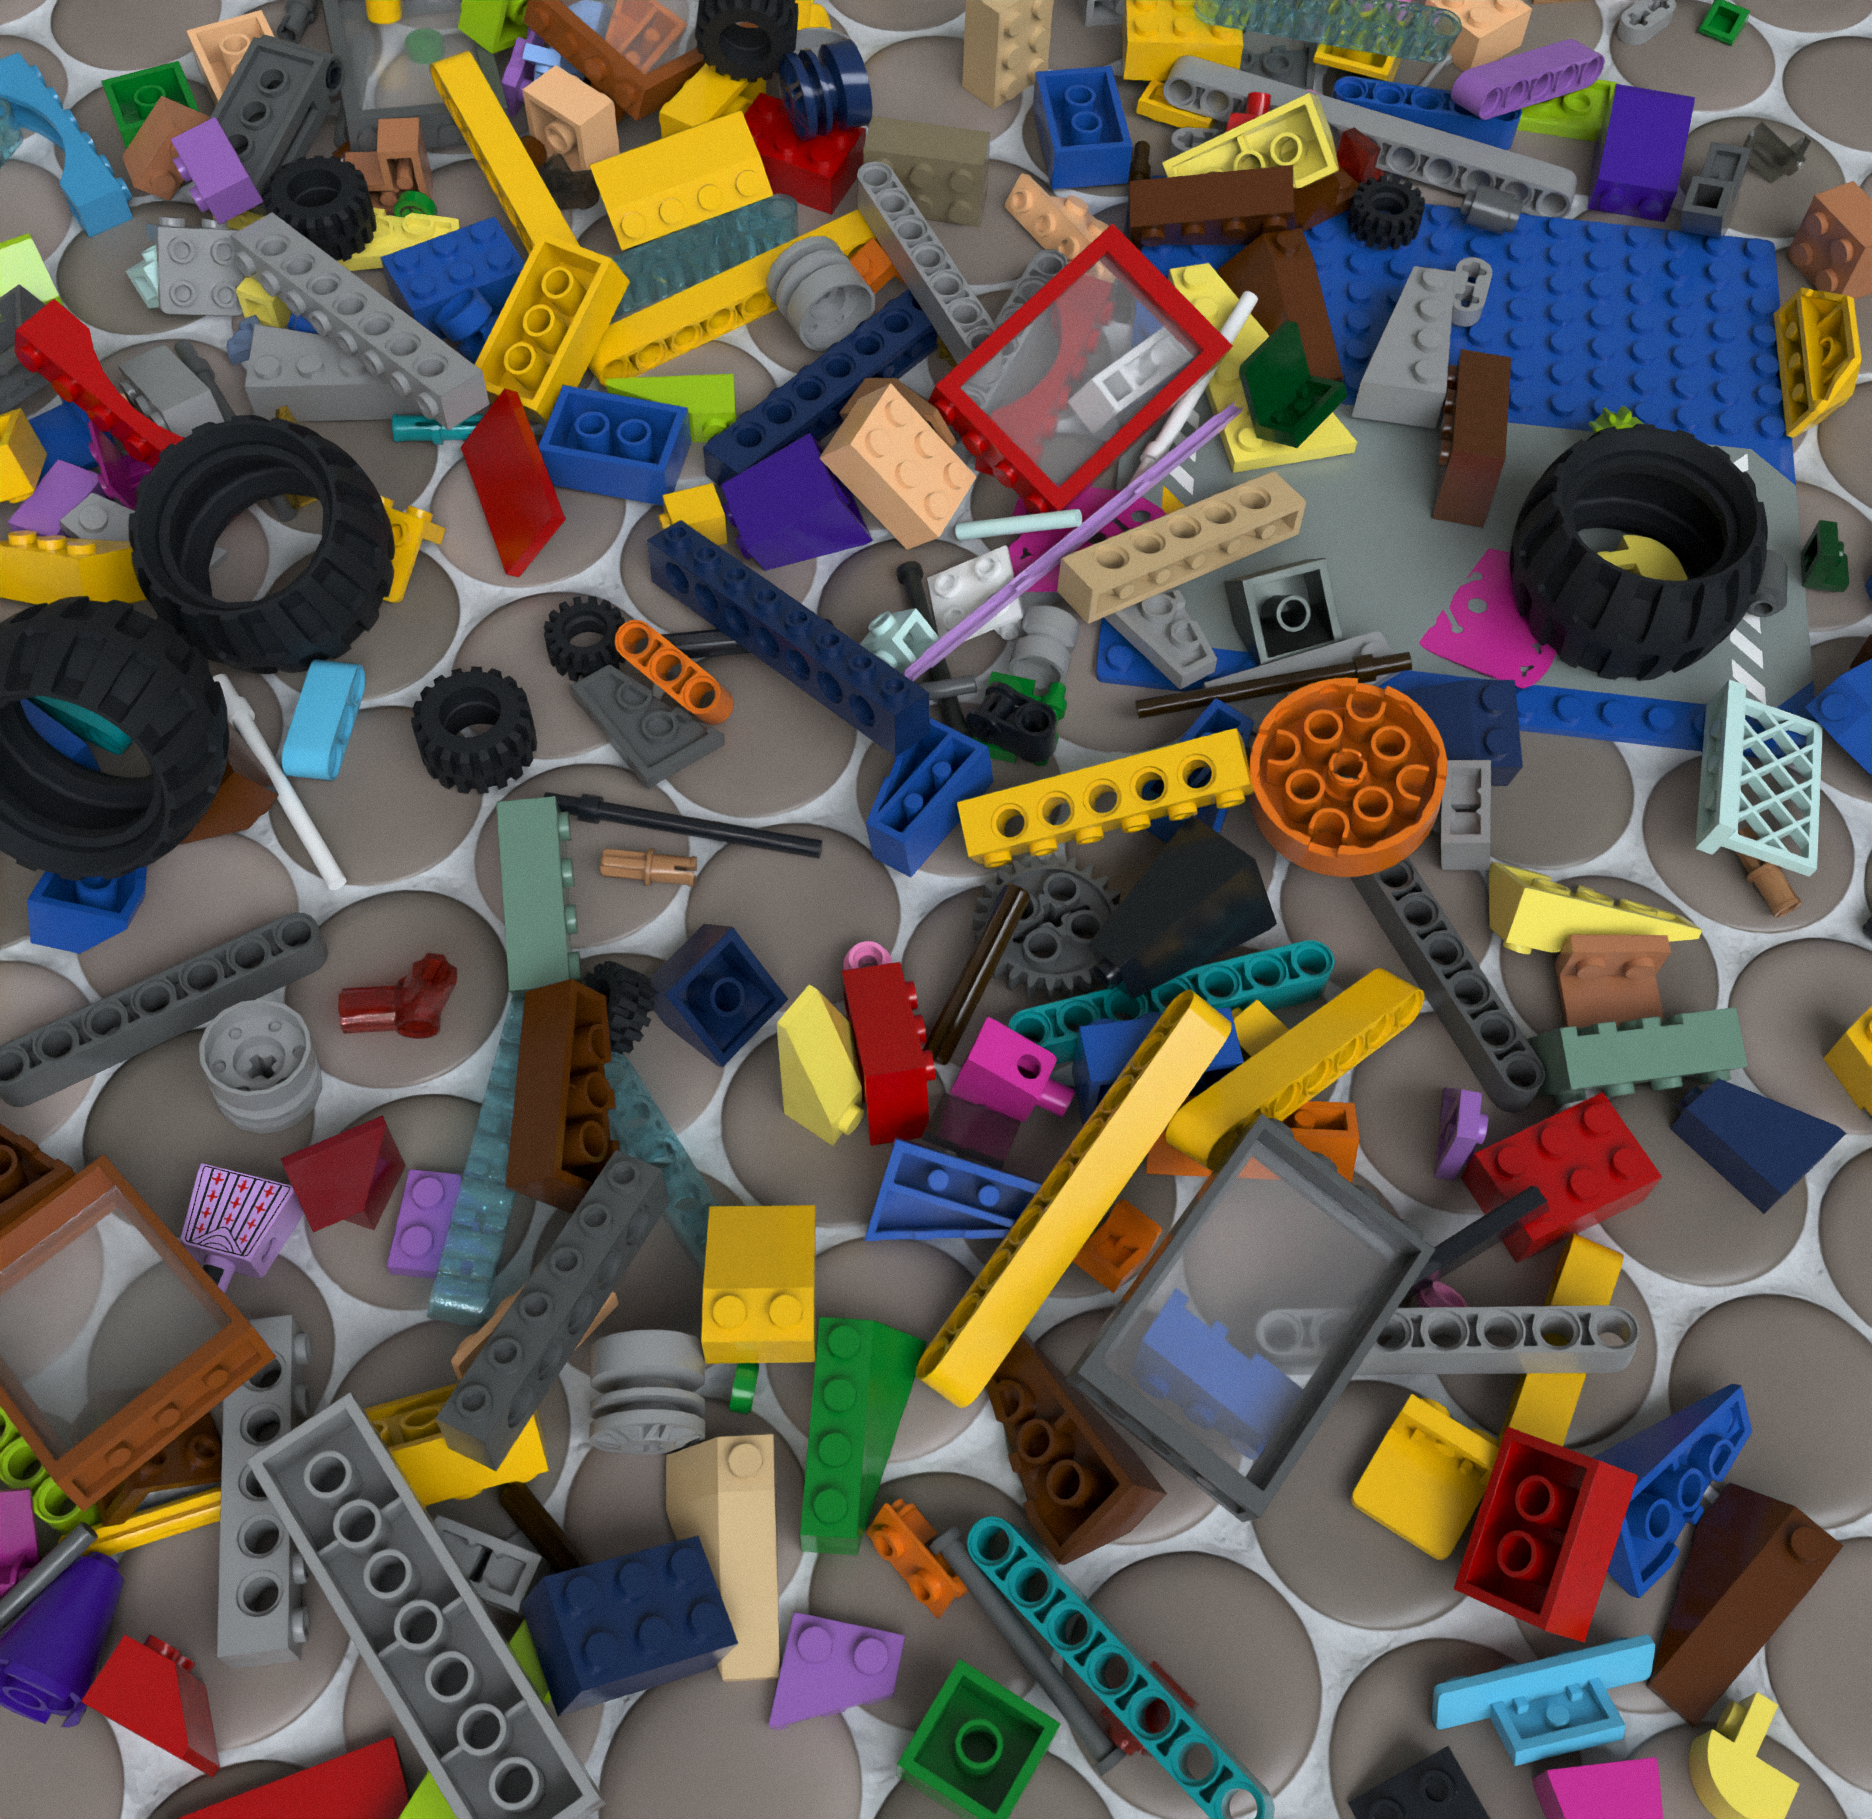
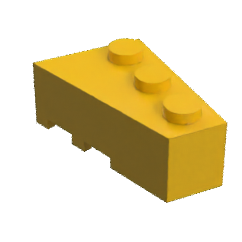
M31 530L8 533V540L0 541V598L36 605L48 603L49 605L59 599L77 596H88L90 601L109 602L111 600H118L128 604L147 600L134 572L132 564V552L134 551L129 541L66 538L62 535L41 537L37 536L36 531Z

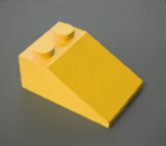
M815 1205L709 1206L701 1337L706 1364L815 1362Z

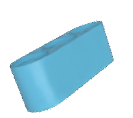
M318 659L312 661L283 747L282 768L286 776L327 781L336 780L365 690V671L362 665Z

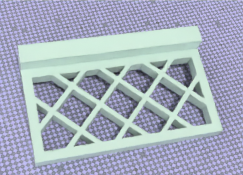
M1728 680L1706 705L1695 849L1713 855L1722 846L1810 877L1817 870L1822 725L1746 698V685ZM1745 715L1756 718L1766 731L1757 734L1745 720ZM1790 730L1806 736V747L1799 749L1785 731ZM1773 738L1787 756L1777 759L1763 741ZM1751 748L1764 766L1755 770L1743 756V750ZM1793 763L1805 777V782L1798 785L1784 766ZM1771 773L1785 792L1775 795L1761 777ZM1748 783L1762 802L1752 806L1741 792V786ZM1791 798L1802 811L1803 819L1796 821L1781 802ZM1769 809L1783 828L1773 832L1759 813ZM1746 820L1760 839L1756 841L1739 835L1738 823ZM1790 835L1801 849V856L1790 853L1780 839Z

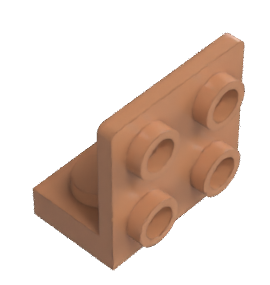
M1570 935L1554 962L1565 1027L1576 1026V1028H1581L1597 1023L1614 1021L1616 1026H1620L1619 1023L1657 1016L1664 1020L1656 974L1671 953L1668 935Z

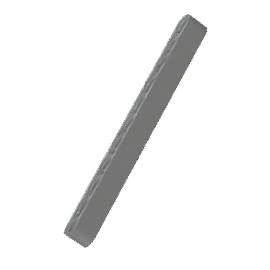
M1185 55L1179 57L1174 62L1163 87V95L1170 105L1226 123L1231 113L1245 114L1248 93L1262 92L1270 94V111L1307 93H1312L1319 97L1328 125L1334 126L1329 127L1333 136L1336 156L1464 195L1467 190L1475 191L1478 184L1514 194V199L1523 202L1521 212L1530 215L1564 218L1571 211L1578 181L1576 175L1564 167L1195 56Z

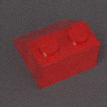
M149 1634L144 1644L124 1635L81 1702L211 1777H214L220 1768L206 1685L190 1674L196 1663L181 1655L179 1650Z

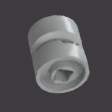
M1041 605L1028 609L1023 616L1018 641L1014 645L1010 658L1009 673L1013 676L1036 680L1035 690L1048 691L1049 684L1052 682L1064 684L1071 661L1070 653L1075 649L1080 626L1077 620L1070 613L1058 607Z

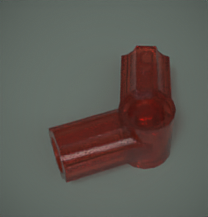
M427 953L422 960L413 962L408 975L401 978L397 985L343 988L342 993L339 994L338 1003L340 1027L343 1033L396 1031L399 1035L412 1039H425L437 1035L440 1032L441 1013L457 982V968L446 960L445 955Z

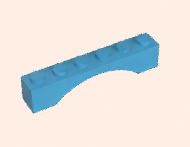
M19 52L0 59V118L5 124L23 127L44 136L65 153L64 171L59 184L73 217L89 238L133 219L127 203L132 200V195L126 183L121 177L114 178V171L104 154L97 156V150L92 139L86 131L80 133L79 125L70 109L62 110L63 105L52 86L46 88L45 80L35 64L29 66Z

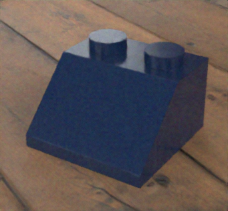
M703 924L650 977L652 981L650 986L655 989V995L649 999L655 1002L654 1012L670 1030L718 1067H724L788 1000L740 935L731 926Z

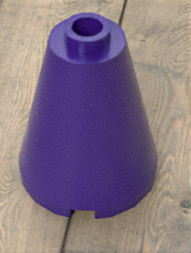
M89 1552L87 1556H79L40 1592L0 1635L1 1706L43 1724H46L52 1713L67 1716L61 1727L70 1728L79 1725L87 1709V1705L82 1703L81 1700L96 1679L124 1585V1578L118 1572L120 1566L114 1559L99 1552Z

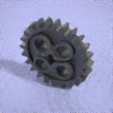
M1055 853L1051 854L1048 864L1044 865L1041 864L1037 856H1032L1031 864L1028 868H1025L1017 859L1014 860L1012 875L999 869L996 875V884L986 882L984 884V897H977L975 912L978 914L973 915L972 927L973 930L977 931L974 936V946L1006 884H1014L1025 889L1030 895V900L1022 914L1027 919L1019 921L992 977L995 979L1007 973L1009 975V990L1014 989L1020 983L1026 984V997L1030 998L1036 989L1040 988L1044 990L1046 1001H1051L1054 989H1061L1064 997L1068 999L1072 996L1074 986H1078L1085 994H1089L1092 984L1091 978L1103 984L1093 970V966L1097 962L1089 943L1119 906L1120 889L1106 891L1109 882L1108 875L1094 880L1092 878L1094 865L1089 864L1082 871L1075 869L1076 858L1073 856L1067 861L1065 866L1059 865ZM1061 895L1069 898V900L1057 901L1052 896ZM1080 932L1087 933L1093 938L1081 939L1075 934ZM1042 951L1050 954L1051 957L1045 959L1038 958L1032 953Z

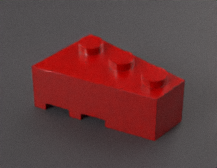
M900 962L842 970L844 1006L847 1020L852 1024L862 1082V1103H866L870 1146L893 1143L895 1137L905 1140L930 1137L927 1081L936 1080L932 1051H922L921 1045L927 1043L922 1014L913 1015L912 1011L918 1009L914 981L904 980Z

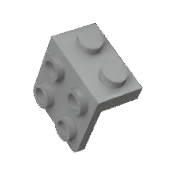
M159 216V224L146 223L147 241L155 243L157 247L158 301L161 311L167 314L240 316L243 314L236 288L244 280V275L234 261L236 250L231 238L232 234L240 230L229 228L227 221L219 225L216 219L201 218L202 226L185 225V218Z

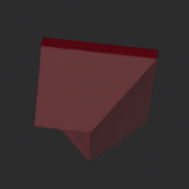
M383 1115L280 1158L313 1233L342 1220L375 1230L406 1167Z

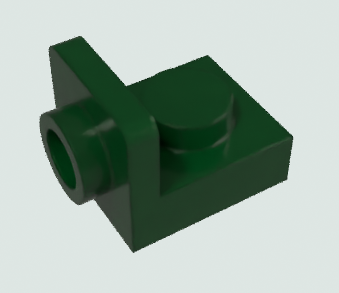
M1819 520L1800 553L1802 587L1845 592L1849 586L1848 558L1844 553V543L1838 541L1837 522Z

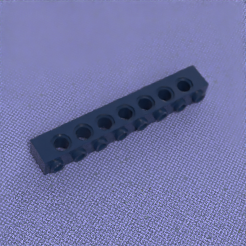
M907 289L896 299L889 300L878 313L870 319L862 321L852 333L839 343L832 344L826 353L813 363L802 367L797 375L783 386L772 390L766 399L753 409L741 414L738 420L722 433L711 437L707 444L703 446L706 476L721 487V484L809 433L813 435L817 442H820L844 422L839 413L865 378L899 379L944 344L911 291Z
M682 520L646 540L653 583L890 754L897 757L930 734L928 691Z

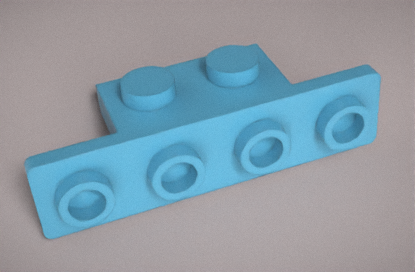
M1649 1634L1633 1638L1619 1637L1604 1645L1579 1651L1565 1650L1552 1657L1524 1664L1510 1663L1499 1670L1470 1677H1453L1434 1687L1432 1720L1436 1729L1442 1730L1490 1718L1514 1766L1623 1740L1626 1725L1610 1698L1607 1689L1649 1679L1652 1672L1656 1645Z

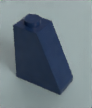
M1719 1078L1704 1092L1698 1086L1694 1087L1677 1104L1676 1108L1682 1114L1670 1128L1763 1214L1774 1206L1822 1160L1846 1134L1839 1126Z

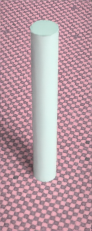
M1080 509L963 522L956 524L955 532L958 540L1080 527L1082 525V514Z

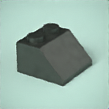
M1326 558L1305 559L1224 581L1233 624L1257 667L1343 641Z

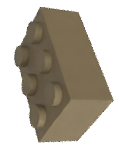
M872 116L863 149L864 164L874 161L887 164L894 171L925 220L980 227L987 197L991 132Z

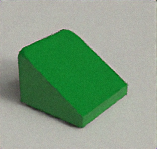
M1714 0L1697 33L1732 47L1748 22L1750 10L1725 0Z

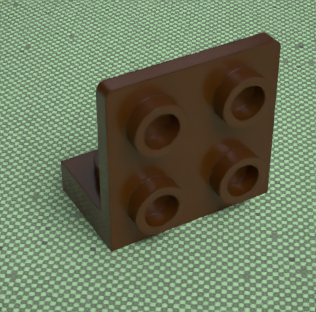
M149 1387L97 1393L69 1430L74 1446ZM210 1412L206 1413L95 1503L103 1527L124 1524L149 1492L221 1482L222 1442Z

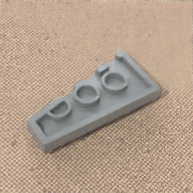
M1376 630L1205 682L1202 689L1352 662V657L1372 654L1373 658L1397 653L1382 633ZM1401 672L1376 676V681L1363 684L1378 687ZM1294 691L1226 703L1255 721L1247 749L1249 757L1258 734V728L1264 718L1277 703Z

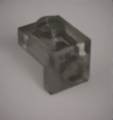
M1761 122L1751 129L1742 147L1751 148L1748 165L1756 169L1767 181L1773 183L1784 174L1791 176L1804 164L1806 160L1804 154L1811 141L1806 136H1803L1788 147L1767 125Z
M553 154L539 172L559 210L576 208L586 210L594 206L599 200L600 193L591 169L572 172L561 154Z

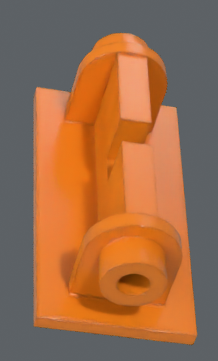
M902 1498L896 1500L891 1506L888 1503L884 1504L866 1531V1534L873 1541L878 1554L886 1561H889L909 1584L914 1597L920 1603L926 1605L934 1616L939 1619L955 1597L960 1599L969 1590L940 1553L935 1556L926 1547L928 1543L936 1538L938 1533L919 1512L913 1502L907 1505Z

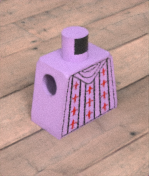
M201 1163L181 1235V1244L198 1263L202 1264L201 1267L226 1293L234 1272L254 1278H262L266 1275L302 1218L304 1211L293 1187L290 1185Z

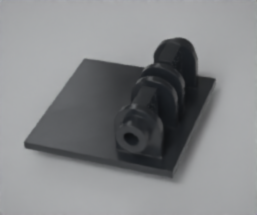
M1449 1745L1348 1803L1356 1819H1490Z

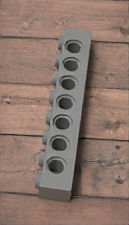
M273 212L231 235L236 250L234 261L244 276L254 278L271 297L277 296L286 303L294 315H301L313 325L314 329L321 336L327 335L338 344L345 355L349 357L353 355L364 364L372 376L381 377L390 384L399 397H406L413 402L426 418H433L447 430H450L490 404L481 369Z

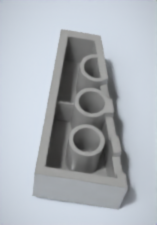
M1413 267L1361 380L1351 417L1435 429L1447 390L1455 280L1454 271Z
M255 324L245 390L256 416L263 417L269 421L272 418H279L291 422L392 419L393 414L421 415L419 408L406 397H399L390 384L379 376H372L363 363L353 355L350 357L345 355L338 344L328 336Z

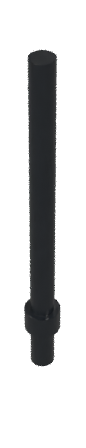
M545 792L544 797L555 796L560 811L578 816V821L599 824L600 820L818 859H820L823 840L614 804L604 802L602 796L584 793L581 798L552 792Z

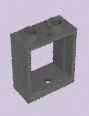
M20 284L0 297V415L8 412L49 383L38 372L33 373L26 369L18 360L16 353H14L15 330L45 306L42 301Z

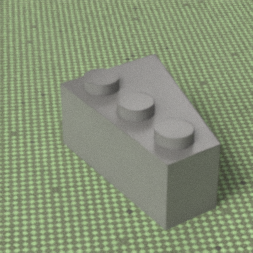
M165 344L118 365L124 377V381L120 382L119 386L128 402L132 406L136 405L141 414L158 426L186 438L193 434L191 429L207 422L215 424L225 422L210 389Z

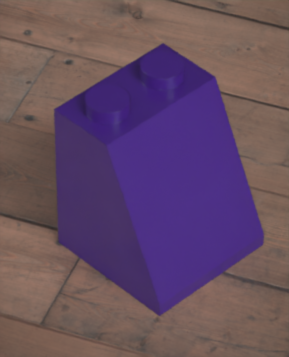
M1616 84L1594 145L1587 209L1660 222L1666 221L1678 190L1695 97Z
M811 433L721 484L727 500L726 503L722 504L723 510L731 524L737 527L740 533L735 537L737 546L747 560L754 558L765 571L863 546L873 541L853 493L819 459L824 449Z

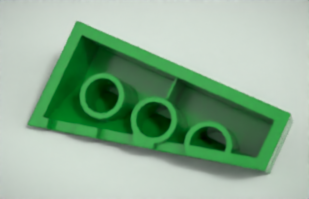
M819 1317L800 1529L802 1552L858 1555L880 1488V1482L896 1439V1433L913 1387L916 1367L925 1351L927 1341L874 1320Z

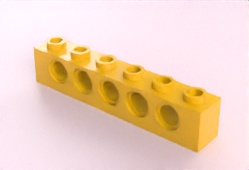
M1237 728L963 800L957 802L968 857L978 864H984L985 868H997L1012 863V856L1030 852V856H1044L1058 851L1057 844L1076 840L1078 845L1098 842L1105 838L1104 832L1122 828L1124 833L1141 831L1151 826L1150 820L1169 816L1171 821L1187 819L1192 815L1198 814L1197 808L1215 803L1217 808L1220 809L1234 807L1246 801L1245 796L1253 794L1254 789L1243 739ZM1201 767L1211 769L1212 776L1207 785L1202 788L1189 787L1188 779L1195 769ZM1151 780L1163 781L1164 790L1160 797L1152 801L1142 799V789L1146 783ZM1115 792L1117 794V802L1114 808L1106 813H1098L1096 811L1097 799L1103 793ZM1060 804H1069V818L1063 824L1051 825L1050 815L1052 810ZM1023 816L1024 827L1022 831L1014 837H1006L1005 826L1012 817Z

